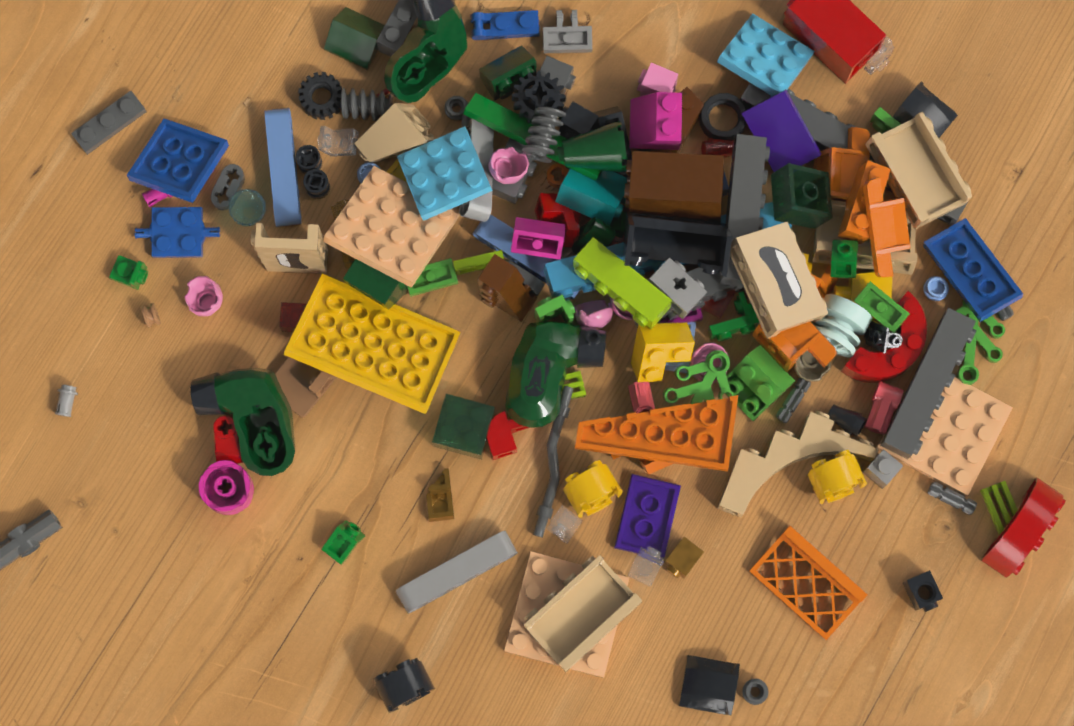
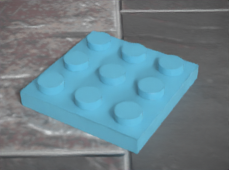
M752 14L719 56L717 63L769 95L774 96L785 89H789L815 51L755 14Z
M465 126L397 156L423 221L493 191Z

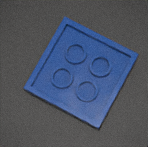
M163 119L128 172L127 177L129 181L193 203L229 147L228 141Z

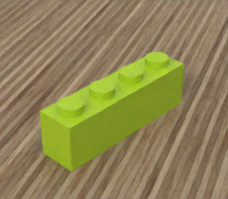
M594 237L573 259L575 273L583 280L589 279L594 283V288L604 296L606 294L614 300L613 303L620 310L630 312L635 322L640 326H647L652 329L671 308L672 300L633 268L625 266L623 260Z

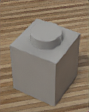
M883 449L863 473L883 489L900 471L903 465Z

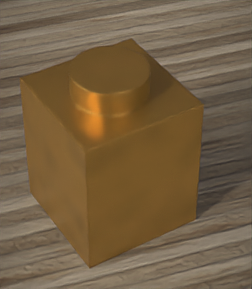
M683 537L664 563L668 566L666 570L676 578H679V576L685 578L704 551L686 537Z

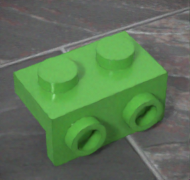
M563 295L554 299L547 297L537 303L538 307L535 308L534 318L537 322L548 321L561 314L565 323H573L576 311L570 299L565 300Z

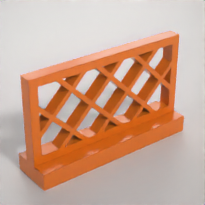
M791 526L783 532L749 570L825 640L832 635L868 595ZM783 540L792 547V558L777 559L776 548ZM774 551V559H767ZM795 551L803 558H795ZM793 561V576L778 577L777 562ZM795 561L809 562L812 575L796 576ZM774 562L775 577L764 578L756 570L763 563ZM814 568L822 575H814ZM812 578L813 594H797L796 579ZM815 578L828 579L831 585V593H816ZM794 579L795 594L783 595L779 591L778 580ZM770 580L776 581V588L769 582ZM834 586L841 592H834ZM846 595L853 603L846 610L835 611L834 596ZM816 596H831L832 611L817 612ZM798 597H813L814 612H802L798 608ZM788 598H795V605ZM832 614L833 625L827 632L818 626L817 615ZM835 614H842L836 621ZM807 615H814V622Z

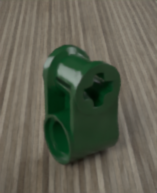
M595 216L588 223L580 227V236L573 244L572 250L578 255L593 237L605 247H608L616 236V230Z

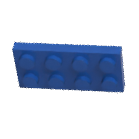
M966 218L924 241L923 247L979 322L1023 297V292Z

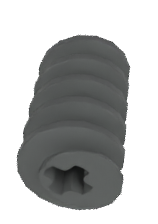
M344 87L342 89L341 111L345 119H348L350 113H352L353 119H358L361 113L363 120H368L371 114L373 121H377L379 116H382L393 104V95L391 93L388 98H385L384 91H381L379 96L376 97L374 90H371L369 96H366L364 89H361L357 96L354 88H351L349 95H346Z
M537 107L534 109V114L537 117L531 119L533 126L528 129V133L531 136H527L525 139L528 145L523 146L522 151L534 160L550 163L552 160L547 158L546 155L554 154L555 151L549 148V145H557L558 143L552 136H560V132L555 129V126H563V122L557 118L566 117V113L552 107Z

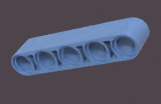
M290 108L265 110L276 227L298 225L302 221Z
M491 214L486 222L481 221L473 232V236L495 251L502 250L505 258L547 284L543 270L544 265L559 259L512 253L511 246L514 232L512 227ZM579 291L573 292V295L568 298L574 299Z

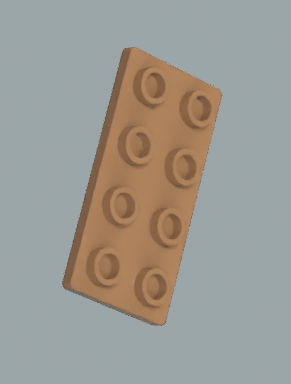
M290 357L287 358L275 373L281 389L291 406V410L302 418L309 413L337 378Z

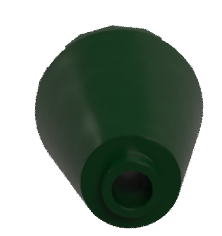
M614 122L563 140L562 146L557 147L559 162L564 161V166L626 172L627 165L622 166L623 159H626L623 130L618 131V128L622 126L621 122Z

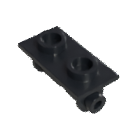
M873 320L864 334L866 344L883 353H886L887 347L898 348L903 341L900 334L889 332L888 327Z

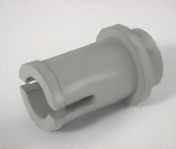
M61 385V389L57 391L60 394L55 412L56 415L71 417L74 397L78 395L76 392L77 387Z

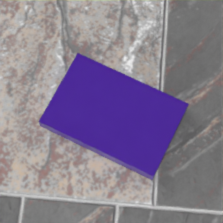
M786 89L741 113L754 136L767 138L766 146L770 147L768 162L777 178L821 156L817 144Z
M631 474L614 549L664 560L681 485Z

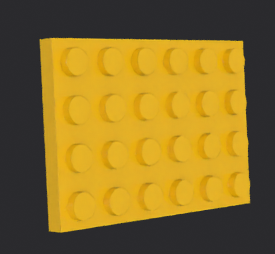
M322 274L285 348L284 355L426 414L461 332L396 304L388 310L348 284Z

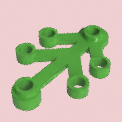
M962 300L963 306L956 310V312L965 316L968 315L969 318L975 320L976 323L973 329L977 331L971 343L966 342L965 344L966 354L963 366L957 372V378L966 385H972L979 378V371L974 366L976 340L986 351V358L991 363L1000 361L1003 352L1000 348L995 347L978 326V319L964 300ZM993 316L983 320L989 327L988 332L992 338L999 339L1004 335V325L998 323ZM993 327L1000 328L1001 334H995ZM991 351H996L998 353L997 359H993L991 357ZM963 372H969L971 379H964Z
M714 350L706 356L704 362L688 367L684 365L678 366L675 369V376L682 381L688 380L691 375L706 373L702 381L677 389L666 388L663 392V399L668 403H675L678 399L693 394L694 396L689 404L715 399L711 388L715 378L720 388L718 400L723 399L722 396L726 392L730 396H735L730 390L726 371L730 367L728 355L723 351ZM719 358L720 366L715 368L713 360ZM682 368H685L687 371V375L684 378H681L679 375V371ZM669 391H674L675 397L672 400L667 398Z

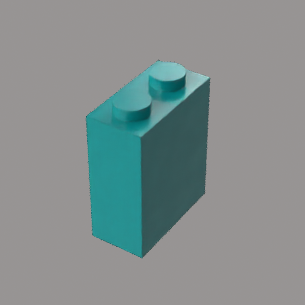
M570 169L560 186L555 202L590 218L596 216L610 226L614 218H620L625 207L622 204L626 203L625 183H627V178L613 171L602 170L597 180L594 181Z

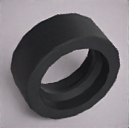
M718 93L711 96L704 103L700 113V126L704 134L711 140L719 143L730 142L735 139L737 134L743 132L746 121L741 113L747 109L737 96L729 93ZM717 105L732 107L738 115L736 126L729 131L715 129L709 121L710 111Z

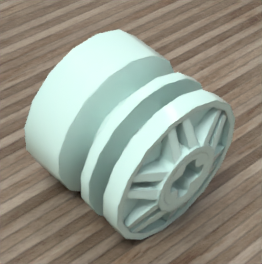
M826 294L824 300L828 314L817 322L812 321V323L836 348L837 355L852 357L856 351L855 347L861 342L855 334L864 335L873 318L871 314L858 304L838 295Z

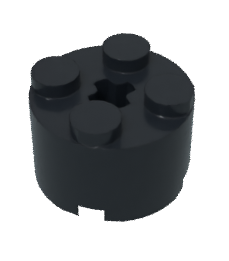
M418 658L408 659L396 666L397 671L393 670L389 673L386 671L374 678L375 686L389 713L399 710L398 706H407L431 693L430 691L435 690L422 661H419Z

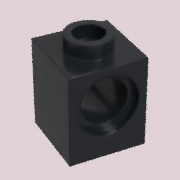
M930 570L903 582L915 611L923 608L924 612L938 607L937 601L943 599ZM920 586H924L929 590L930 596L927 600L920 598L918 595Z

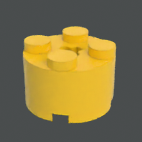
M849 450L836 454V458L828 462L826 459H822L811 465L813 469L809 471L808 478L820 504H823L825 499L830 503L855 493L853 488L859 485L860 489L867 485L855 455L851 454Z
M601 460L590 464L587 467L588 470L583 473L575 472L565 479L567 484L563 491L579 518L583 517V512H586L587 516L604 509L613 503L610 499L616 494L619 498L623 492L607 464H602Z

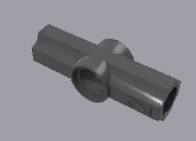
M50 509L30 523L16 527L8 533V538L0 542V571L19 557H26L40 547L41 542L63 528L58 518Z

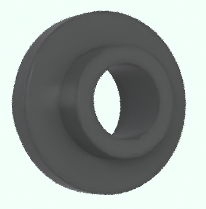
M460 96L449 98L444 106L445 114L452 120H462L468 102ZM454 106H460L461 111L454 112L452 108Z
M751 679L744 684L742 694L748 703L759 705L767 699L768 687L760 679ZM752 687H757L760 690L759 696L754 697L751 695Z

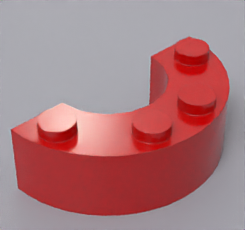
M909 291L898 302L902 308L910 313L896 330L902 336V344L898 348H890L886 353L870 352L860 347L842 368V373L857 381L879 383V381L885 382L900 376L916 361L925 345L927 323L921 305Z
M1036 477L1022 497L1023 500L1018 510L1004 530L994 539L981 561L1006 578L1012 573L1017 575L1025 564L1023 561L1031 550L1036 552L1043 544L1045 539L1042 538V535L1046 529L1050 531L1059 518L1055 515L1066 502L1063 499L1064 495Z

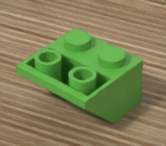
M761 345L747 354L727 375L730 390L735 396L738 395L737 406L752 421L756 420L795 382Z

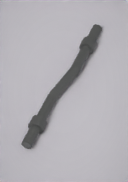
M568 386L563 388L560 413L553 421L547 441L550 479L543 503L538 507L536 514L538 515V520L533 533L534 536L543 538L548 519L552 517L554 510L552 505L560 481L557 443L564 420L568 418L570 412L568 406L574 389Z

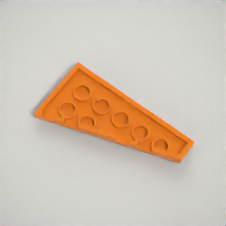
M738 395L719 400H706V402L695 404L688 403L653 409L648 412H635L624 416L582 421L578 424L575 449L728 471Z

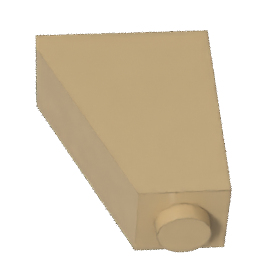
M394 103L354 144L359 149V155L365 161L381 162L435 140L431 133L428 135L427 131L431 128L429 122L413 104Z

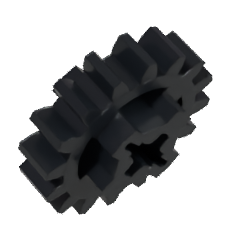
M539 70L536 76L528 73L527 79L520 77L519 85H514L513 91L515 93L512 94V101L515 102L513 109L520 110L519 117L522 118L526 115L528 117L527 123H530L533 117H537L534 114V109L537 107H552L562 111L565 105L562 102H565L566 95L561 94L564 91V86H557L559 79L554 78L551 80L549 72L545 77L541 76ZM537 91H539V96L541 99L540 105L539 101L537 100Z

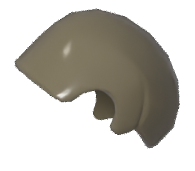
M807 350L798 358L794 368L802 379L808 382L820 381L823 375L830 370L831 362L824 368Z

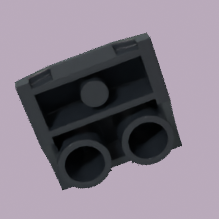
M921 81L892 117L900 124H903L915 118L918 113L923 112L932 121L933 130L937 137L940 138L958 115L929 91Z
M687 655L679 707L731 716L740 664Z

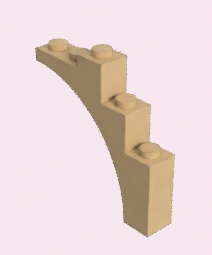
M820 411L810 412L799 439L794 438V433L781 429L780 432L776 430L773 434L764 458L760 456V452L754 449L740 450L717 509L741 518L756 491L771 476L798 461L817 456L836 455L842 451L849 450L856 458L872 462L876 458L879 449L874 448V444L864 439L856 441L849 438L850 434L842 430L836 429L835 432L831 431L834 421L829 419L830 416Z

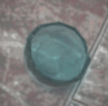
M251 189L239 190L231 197L228 205L230 216L236 223L242 226L256 225V223L263 220L267 211L266 201L263 196Z

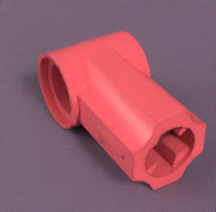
M879 381L872 398L873 405L864 428L871 432L885 435L893 412L899 406L904 390Z
M634 382L628 386L634 413L648 412L655 409L650 382Z

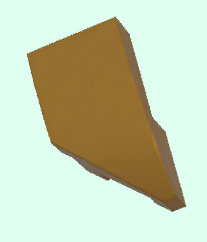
M449 468L444 469L438 480L428 488L426 498L429 522L455 519Z

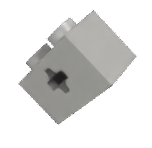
M669 258L648 281L672 300L670 309L683 320L702 300L707 291L704 289L705 287L701 281L690 277L685 272L686 270L681 263ZM678 284L681 285V288L678 290L674 288Z

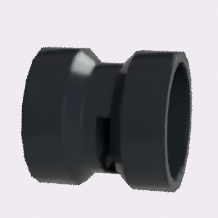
M304 145L297 150L296 161L301 172L306 174L313 169L321 170L323 161L315 146Z
M319 169L310 170L305 174L303 183L307 194L314 199L325 198L330 192V183L327 175Z

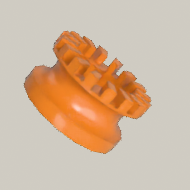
M553 164L547 170V181L550 186L560 188L563 180L554 181L552 172L555 170L562 171V176L565 179L568 169L562 164Z

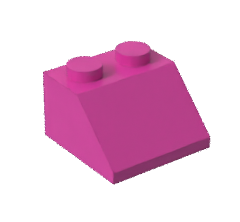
M655 92L631 99L629 149L679 150L682 130V93Z

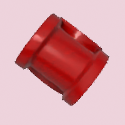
M229 416L219 417L213 426L216 462L226 460L236 464L244 463L241 459L239 436L233 419ZM225 423L232 426V429L228 430V434L221 431V428L225 427Z

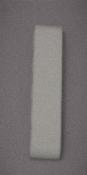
M463 113L462 127L465 126L492 188L493 177L488 168V163L493 154L494 130ZM492 191L459 205L460 216L486 222L492 211Z
M502 531L401 586L396 590V593L409 614L512 558L518 552L507 532Z

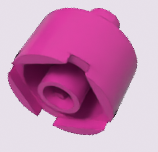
M224 460L211 464L199 480V493L205 504L213 511L222 515H234L250 505L254 494V485L250 475L240 465ZM225 483H228L232 486V488L228 490V493H225L223 490H221L222 488H225Z

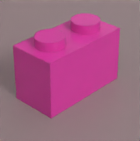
M516 217L511 252L561 260L565 224Z

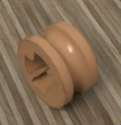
M151 303L150 307H141L148 328L152 327L153 323L161 324L154 303Z

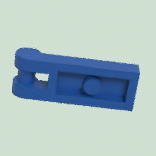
M538 10L499 13L474 12L470 14V21L473 24V30L471 31L473 40L540 36ZM490 23V29H483V24Z

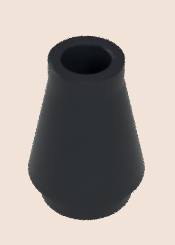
M835 404L828 413L829 419L833 420L850 436L852 434L858 436L867 420L862 416V413L842 408Z

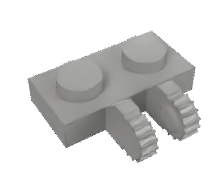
M556 10L557 27H543L544 54L592 52V26H578L577 10H572L570 14L572 26L563 27L562 10Z

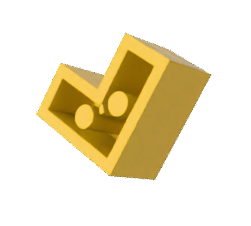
M687 322L657 323L652 329L638 324L631 358V365L637 382L662 381L666 362L691 361L695 341Z

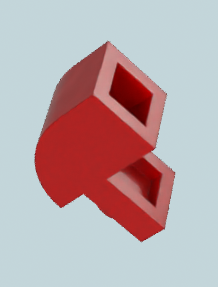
M540 193L534 210L536 219L565 224L563 247H572L575 237L579 236V221L582 214L555 202L558 194Z
M505 411L497 414L491 420L487 430V440L493 460L517 453L512 433L530 428L519 425L513 419L507 420Z

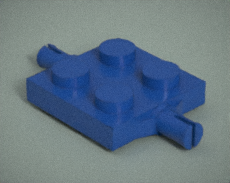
M202 207L152 208L150 228H135V239L150 238L153 258L203 257L205 237H220V227H205Z

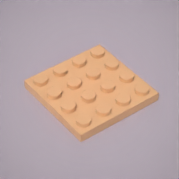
M373 166L324 235L323 242L412 288L460 217L459 209L454 207L423 221L408 183Z
M954 377L950 387H944L941 395L945 398L939 410L934 409L930 418L934 419L929 431L927 433L923 431L920 440L923 441V444L917 455L912 454L909 459H906L881 447L880 445L885 435L882 436L876 448L879 451L884 449L896 460L967 497L1013 407L971 385L962 383L958 378Z
M530 552L505 652L559 666L525 629L524 624L527 621L524 618L534 608L538 611L546 605L543 600L554 590L558 594L565 587L562 583L571 574L574 573L577 576L584 570L582 565ZM618 575V577L628 586L630 577ZM617 626L570 669L604 678Z

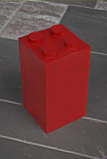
M790 0L787 3L788 9L784 12L783 25L801 43L814 50V55L845 84L879 52L886 38V34L850 0Z

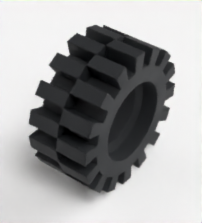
M318 72L313 73L314 77L312 78L308 75L306 77L307 81H302L301 88L298 91L303 110H305L308 116L312 115V118L316 120L317 117H320L321 120H325L326 116H329V119L333 118V113L338 114L341 107L342 86L338 79L335 80L331 74L327 76L326 72H322V75H318ZM318 88H325L330 91L331 97L327 103L317 104L312 100L313 92Z

